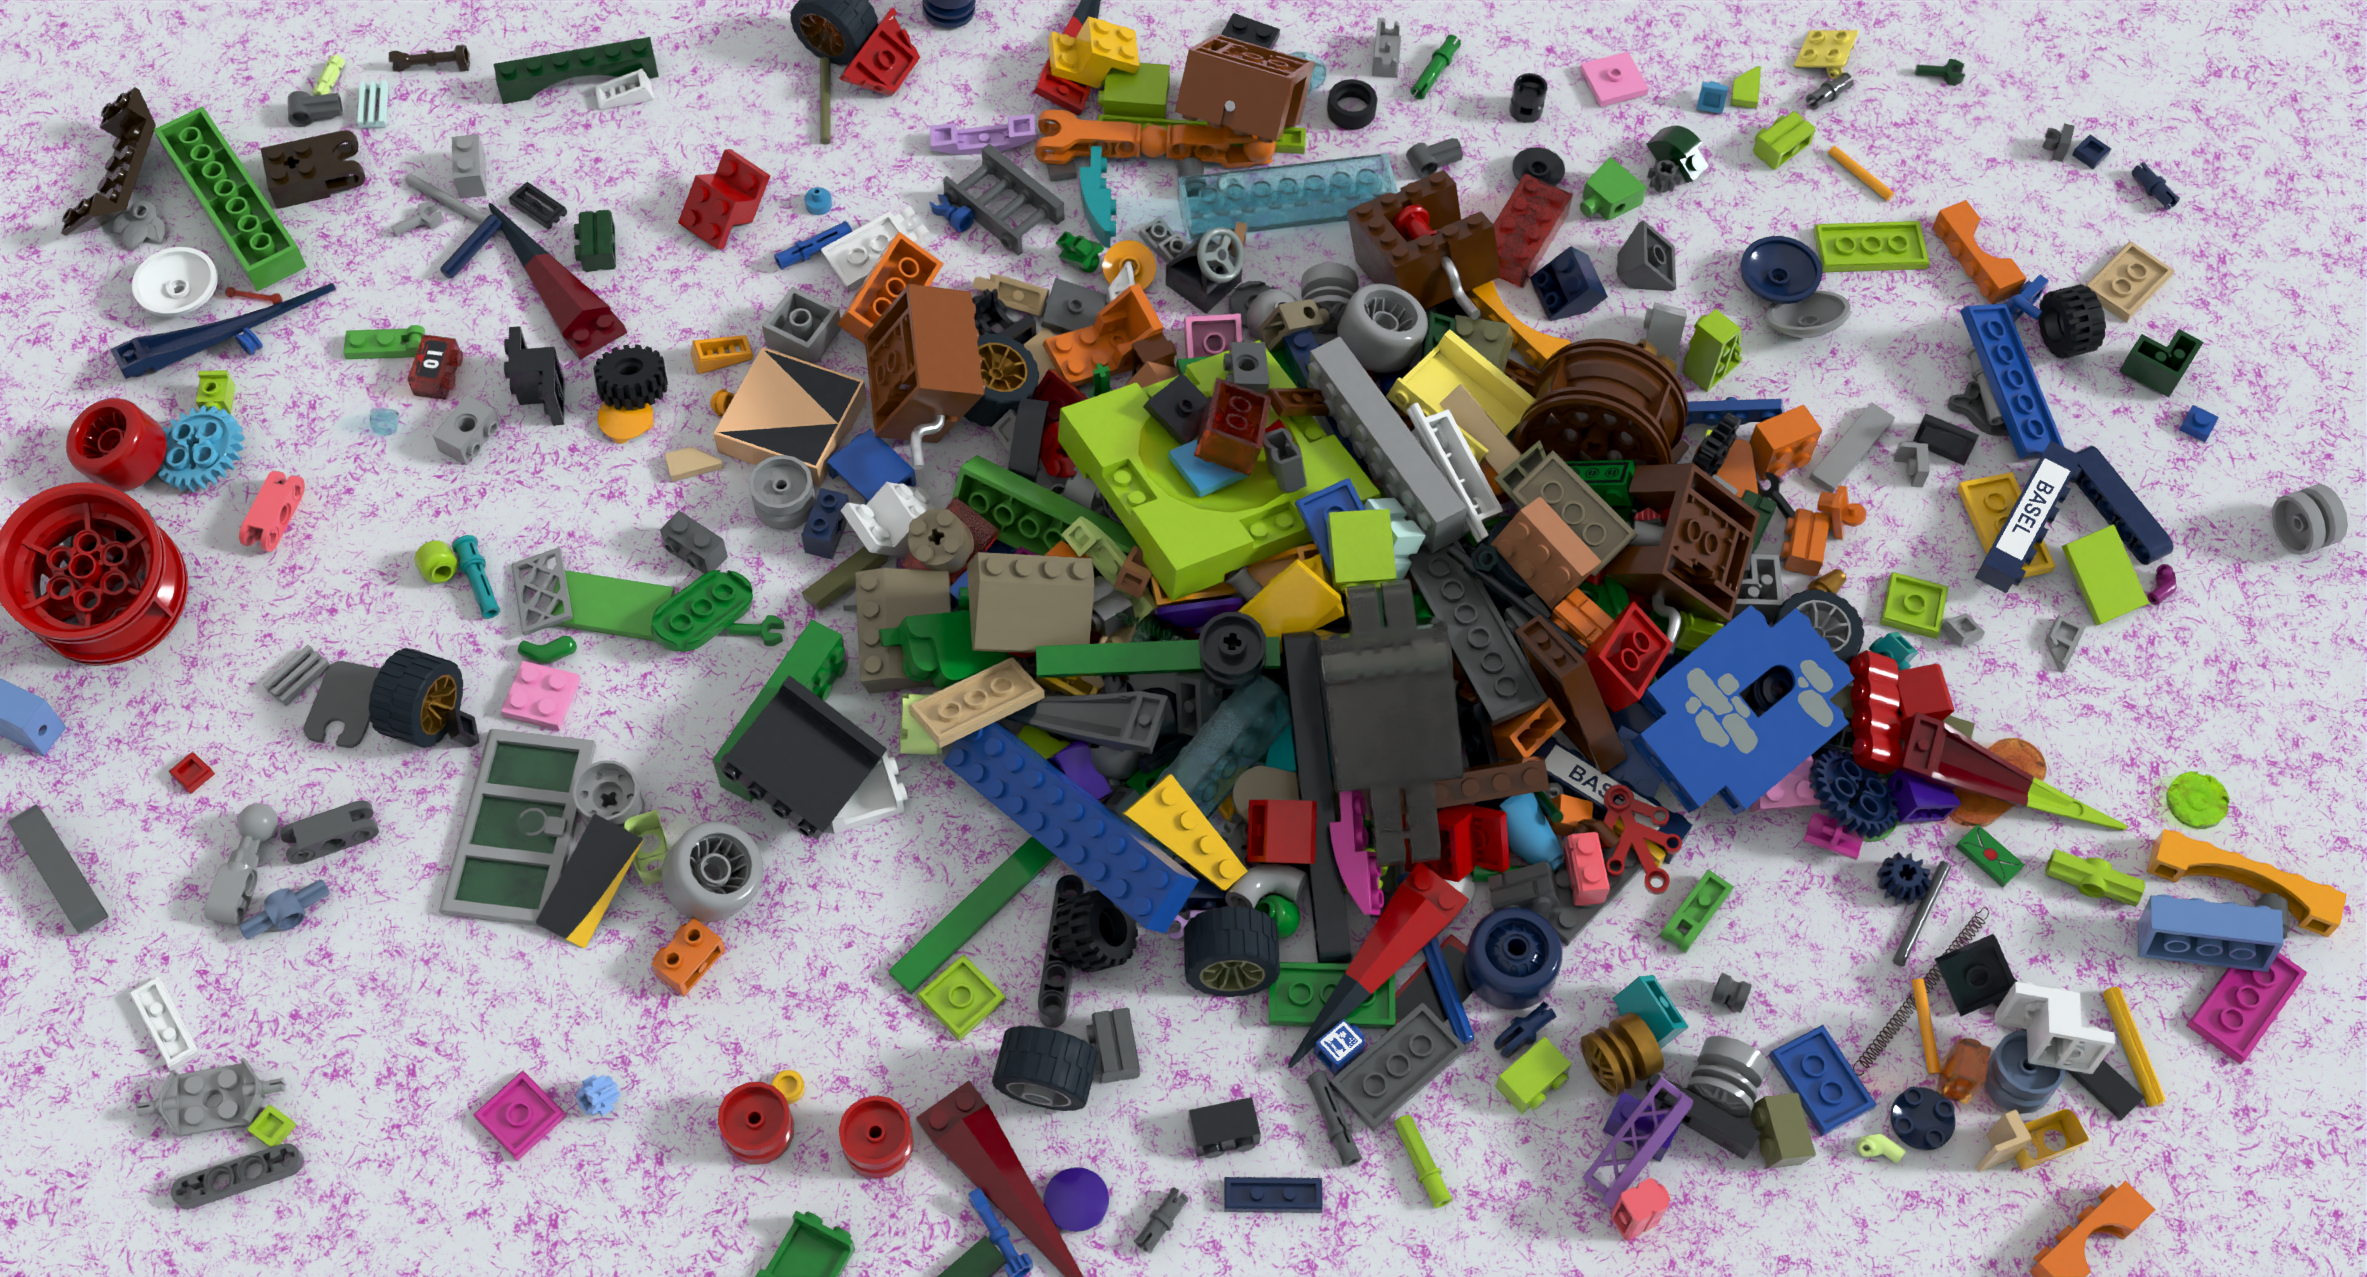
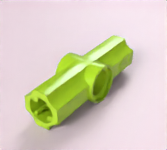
M2055 848L2051 852L2045 868V875L2078 886L2079 892L2088 897L2101 898L2106 896L2134 907L2139 904L2146 885L2144 880L2113 870L2112 865L2104 859L2095 857L2083 859Z

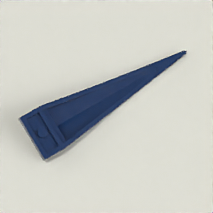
M330 283L281 303L240 316L192 328L136 337L110 349L125 379L141 376L151 367H153L155 372H159L237 334L243 333L245 328L252 329L336 290L334 283Z

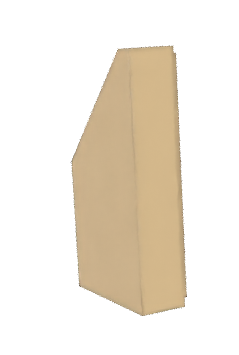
M694 447L664 454L672 482L723 469L720 459Z

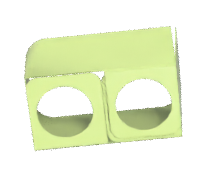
M657 810L631 817L624 824V829L640 837L652 833L660 839V845L657 850L646 853L639 848L633 859L635 868L644 886L662 881V867L646 871V867L653 860L664 861L667 854L664 852L669 851Z

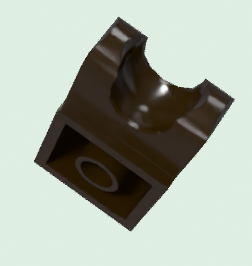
M342 130L260 148L268 190L276 208L280 209L331 197L330 193L361 186L365 182V172L362 166L355 160L343 161L357 154L359 145L356 135L349 130Z

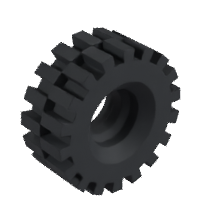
M635 344L634 348H630L629 345H623L624 349L619 350L618 347L612 349L611 354L605 352L602 354L603 359L598 358L596 360L593 370L597 392L600 400L605 401V404L609 407L614 404L615 409L621 410L622 406L626 407V410H633L634 406L642 409L645 408L644 404L646 403L650 406L655 404V398L660 400L663 397V392L666 393L668 381L664 359L662 356L660 357V353L657 350L652 352L651 347L646 346L642 349L641 345Z

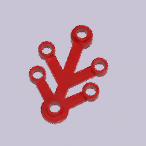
M1613 785L1604 794V805L1608 811L1603 822L1613 830L1620 816L1625 828L1613 857L1609 858L1606 863V871L1612 877H1619L1623 874L1625 869L1624 861L1632 844L1646 873L1644 879L1646 890L1653 895L1663 894L1669 887L1670 878L1665 870L1657 868L1645 840L1663 846V849L1668 854L1678 853L1682 847V840L1676 834L1668 835L1637 823L1632 814L1634 812L1649 817L1653 825L1663 827L1669 821V812L1666 808L1662 806L1654 807L1634 799L1633 792L1627 786ZM1620 796L1625 802L1622 805H1616L1613 799ZM1657 812H1661L1666 818L1663 821H1658L1654 818V815ZM1667 841H1677L1678 847L1674 849L1669 848ZM1600 843L1602 850L1608 848L1605 844ZM1617 862L1621 865V869L1613 871L1610 869V864ZM1653 879H1660L1662 886L1659 888L1653 887L1651 885Z

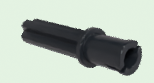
M1180 733L1174 737L1173 741L1154 750L1152 754H1146L1141 757L1137 762V766L1141 768L1142 773L1148 774L1180 756L1187 757L1191 755L1194 749L1209 742V735L1200 738Z

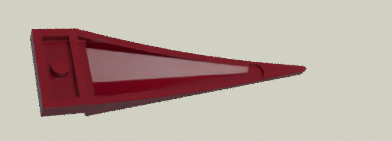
M970 1080L916 1117V1121L934 1146L977 1188L980 1187L983 1194L1039 1249L1064 1277H1083L991 1108L986 1104Z

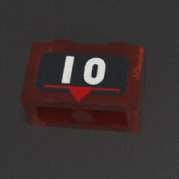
M423 334L407 379L414 396L447 399L450 389L452 390L455 386L457 367H460L463 362V352L459 349L455 338Z

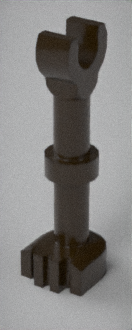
M456 45L454 51L435 52L434 50H427L424 54L412 55L400 51L389 52L388 59L389 62H393V71L401 72L411 65L428 64V66H436L437 63L456 61L460 71H468L470 67V54L466 45Z

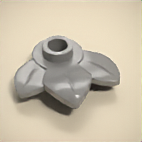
M140 200L135 202L129 211L117 216L114 220L112 231L114 233H123V242L130 251H133L146 238L155 243L162 244L166 234V226L164 221L157 217L155 205L150 201ZM146 209V212L139 216L140 212Z

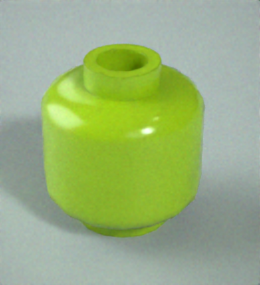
M440 540L426 542L415 553V565L422 577L428 582H445L457 571V558L445 542Z

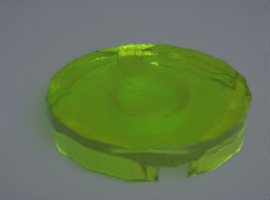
M2196 771L2180 774L2170 784L2166 793L2167 806L2172 815L2182 824L2194 829L2205 830L2215 827L2225 818L2229 810L2228 804L2230 802L2226 789L2215 777L2208 774L2204 776Z

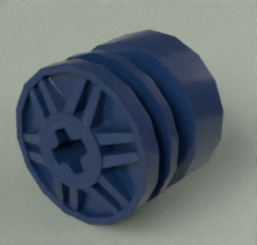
M922 0V10L926 19L935 26L958 28L972 20L975 14L976 0Z

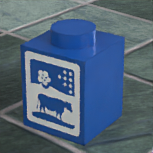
M1343 1019L1315 1042L1314 1054L1336 1076L1363 1053L1365 1046L1364 1035L1354 1024L1350 1026Z

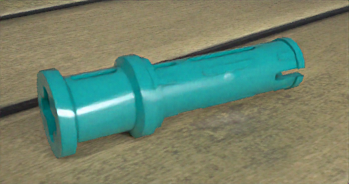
M473 535L459 537L451 546L453 551L459 556L460 570L467 575L482 617L485 619L493 618L499 614L500 608L485 574L486 561L477 549V538Z

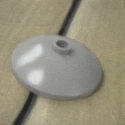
M1816 291L1812 296L1798 303H1772L1767 309L1766 316L1768 324L1782 334L1797 338H1814L1839 328L1849 318L1851 309L1850 303L1845 297L1833 292Z

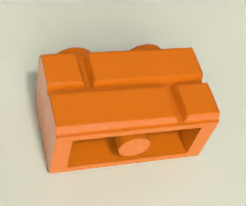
M1798 508L1793 518H1787L1784 534L1789 535L1788 541L1783 542L1780 558H1785V570L1796 573L1801 572L1802 574L1814 577L1818 576L1824 560L1830 522L1828 514L1812 513L1810 510Z
M1578 588L1573 590L1565 600L1554 608L1550 620L1587 649L1614 621Z

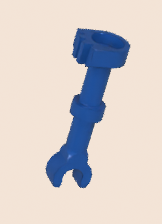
M980 1187L968 1193L971 1205L991 1234L989 1236L990 1241L999 1247L1007 1261L1004 1267L1007 1276L1024 1277L1033 1269V1262L1029 1255H1018L1008 1238L1010 1233L1006 1227L1000 1225Z

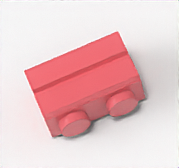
M1589 832L1568 835L1563 851L1565 853L1564 857L1570 886L1573 890L1574 905L1581 906L1605 902L1610 887L1598 833Z
M1651 1177L1639 1183L1637 1187H1632L1622 1192L1611 1211V1219L1623 1238L1630 1241L1641 1235L1642 1231L1646 1232L1657 1226L1669 1206V1194L1662 1184H1657L1655 1179Z

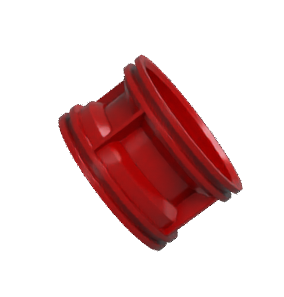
M89 482L69 483L52 487L24 502L13 512L0 530V602L2 606L18 623L34 633L48 648L68 660L86 665L101 666L119 664L135 659L163 641L173 630L184 610L189 582L186 563L179 548L136 500L118 489ZM115 529L126 532L135 539L123 543L118 542ZM76 534L72 548L60 546L64 540ZM97 542L93 550L86 551L89 544ZM124 554L121 561L113 563L117 555ZM70 558L68 565L60 568L61 562ZM146 572L145 581H143L140 577ZM42 574L49 578L46 592L43 596H41L40 590ZM124 582L123 587L119 591L113 592V588L117 583ZM70 586L69 592L64 596H60L61 590ZM97 598V603L93 607L86 608L90 600ZM77 616L79 625L68 624L65 621Z

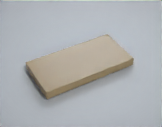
M1011 657L908 707L910 715L936 745L942 748L1044 699L1045 696L1044 690Z

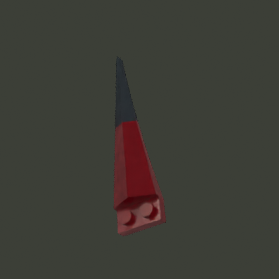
M489 203L490 211L501 220L502 226L500 228L536 288L565 343L579 360L627 333L625 325L611 311L608 304L496 206Z

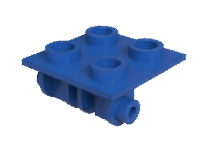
M1621 725L1617 735L1624 746L1623 749L1627 759L1608 772L1620 781L1629 782L1634 786L1635 790L1643 795L1654 798L1662 780L1630 742L1639 733Z

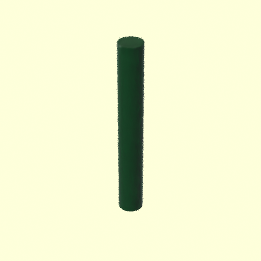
M1543 791L1533 792L1540 807L1555 823L1561 822L1564 815Z

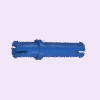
M845 220L843 223L803 242L799 240L794 243V246L774 254L776 264L780 270H784V268L801 260L805 262L810 259L809 256L821 251V248L851 233L852 229Z

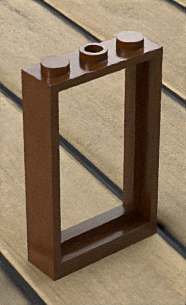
M1540 614L1516 629V636L1534 675L1547 698H1551L1566 720L1559 729L1602 775L1626 760L1627 756L1587 662Z

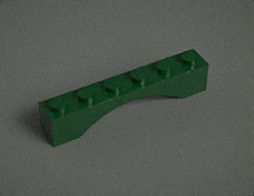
M650 37L494 64L496 82L503 104L530 100L538 92L552 84L579 76L607 75L621 77L643 69L649 79L659 77Z

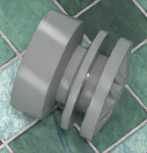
M1322 263L1307 269L1302 275V300H1314L1317 308H1326L1330 316L1329 323L1322 325L1317 333L1337 334L1338 324L1352 295L1359 289L1358 276L1349 266L1340 263Z
M599 761L590 764L579 773L574 782L573 798L586 828L594 814L624 828L625 821L629 818L644 814L645 802L635 775L624 764L616 761Z
M1725 1036L1706 1038L1697 1059L1699 1066L1694 1068L1691 1075L1692 1078L1688 1082L1686 1089L1735 1118L1748 1117L1758 1095L1756 1088L1761 1086L1769 1066L1767 1058L1754 1047L1737 1039Z

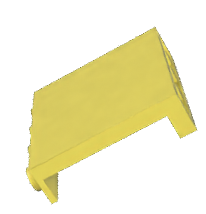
M1451 330L1444 334L1438 345L1402 379L1399 377L1386 396L1407 415L1406 410L1418 402L1425 417H1429L1445 411L1439 403L1461 384L1506 436L1519 425L1526 409L1536 400ZM1458 426L1478 465H1480L1485 460L1484 456L1489 450Z

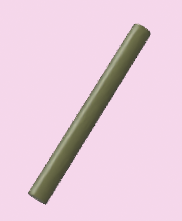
M822 57L820 59V142L825 145L831 142L830 59Z

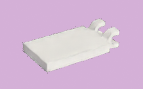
M909 206L896 216L891 211L821 248V253L844 287L850 292L862 285L887 244L898 232H901L922 248L932 243L928 237L930 235L924 224L910 234L907 231L918 226V222L914 218L916 214Z

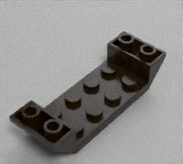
M136 87L126 94L124 92L121 93L112 104L107 103L101 111L103 119L99 128L116 137L112 146L115 150L113 156L109 158L105 165L106 175L98 184L97 190L100 192H96L88 199L83 198L78 206L73 209L69 208L63 215L62 222H64L61 234L65 236L98 229L127 209L154 132L153 129L156 127L140 90Z

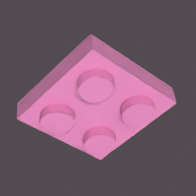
M522 661L502 707L501 713L503 717L560 730L581 680L579 674Z

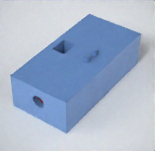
M0 678V735L45 756L66 729V726L45 699Z

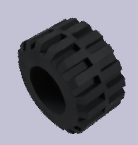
M2079 284L2050 291L2043 296V300L2039 304L2040 310L2043 313L2038 323L2044 343L2053 355L2055 354L2056 357L2064 359L2098 350V347H2101L2103 339H2105V314L2100 300H2098L2095 292L2091 291L2090 287Z
M1099 890L1072 896V898L1064 902L1065 906H1061L1059 910L1060 917L1057 918L1058 931L1056 932L1057 938H1060L1061 943L1059 946L1061 951L1064 950L1065 958L1068 962L1072 961L1073 967L1081 969L1082 972H1095L1127 963V959H1131L1134 954L1133 949H1136L1137 946L1136 937H1138V930L1135 926L1137 921Z

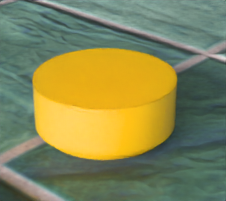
M794 1070L781 1071L772 1081V1086H775L785 1096L788 1104L797 1102L804 1094L805 1084L803 1078Z

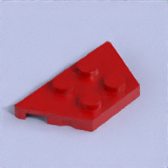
M893 7L886 13L839 77L841 81L892 96L921 58L915 46L911 44L906 29H901L895 18L897 12Z

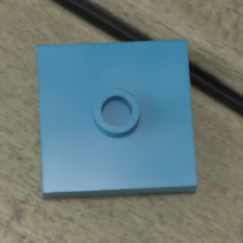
M1219 430L1169 451L1168 454L1169 460L1199 498L1244 479L1250 473L1248 466Z

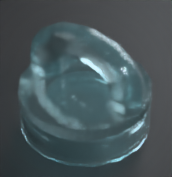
M373 408L370 410V427L375 433L391 435L397 431L399 423V412L397 410L387 408ZM377 423L391 424V427L386 429L380 428Z

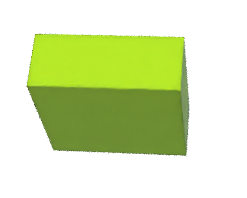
M268 1104L248 1127L247 1131L271 1148L280 1145L297 1125L289 1117Z

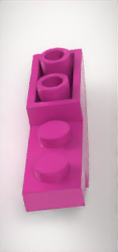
M1352 789L1339 790L1341 822H1330V832L1340 874L1352 898L1365 915H1381L1380 908L1383 907L1384 896L1382 890L1379 889L1378 876H1381L1382 864L1380 859L1377 858L1376 852L1365 851V846L1368 844V833L1363 826V815L1366 813L1365 798L1362 796L1361 791Z

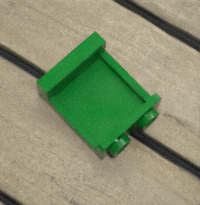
M795 1211L792 1216L794 1222L765 1270L760 1268L755 1276L840 1277L855 1251L853 1240L850 1239L852 1235L838 1226L831 1229L823 1225V1220L809 1211H806L805 1214Z

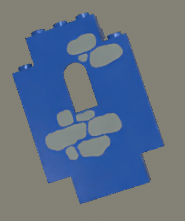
M1750 605L1647 687L1640 700L1656 720L1630 742L1688 813L1701 807L1717 794L1735 816L1750 807L1849 724L1841 708L1833 704L1830 699L1855 678L1850 673L1848 665L1840 660L1831 650L1829 642L1811 626L1810 619L1797 608L1786 614L1772 626H1769L1766 623L1765 616ZM1780 666L1787 669L1793 678L1791 691L1760 717H1757L1739 693L1771 667Z

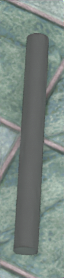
M1940 861L1931 879V885L1926 890V894L1921 900L1893 958V963L1898 966L1905 965L1951 869V865L1945 861Z

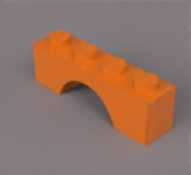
M1967 200L1939 210L1933 224V229L1936 235L1949 248L1951 255L1956 257L1962 265L1965 273L1978 286L1980 293L1991 304H1996L2014 295H2018L2026 280V276L2012 258L1991 256L1977 245L1974 234L1981 218Z
M2126 1180L2118 1188L2111 1184L2098 1196L2102 1203L2096 1209L2090 1204L2076 1217L2081 1222L2076 1228L2073 1229L2070 1225H2067L2055 1237L2059 1242L2057 1246L2051 1249L2046 1245L2033 1258L2038 1264L2029 1272L2034 1277H2086L2091 1272L2085 1258V1243L2088 1236L2096 1233H2107L2124 1240L2156 1209Z

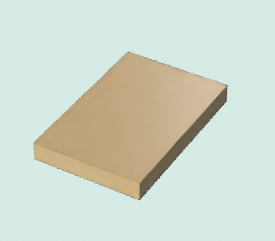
M2130 241L2086 286L2095 292L2105 309L2127 323L2173 276L2175 271Z

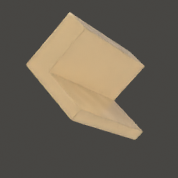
M2016 1109L2005 1113L1986 1134L1993 1148L1976 1166L1978 1172L2013 1160L2031 1141L2032 1138Z

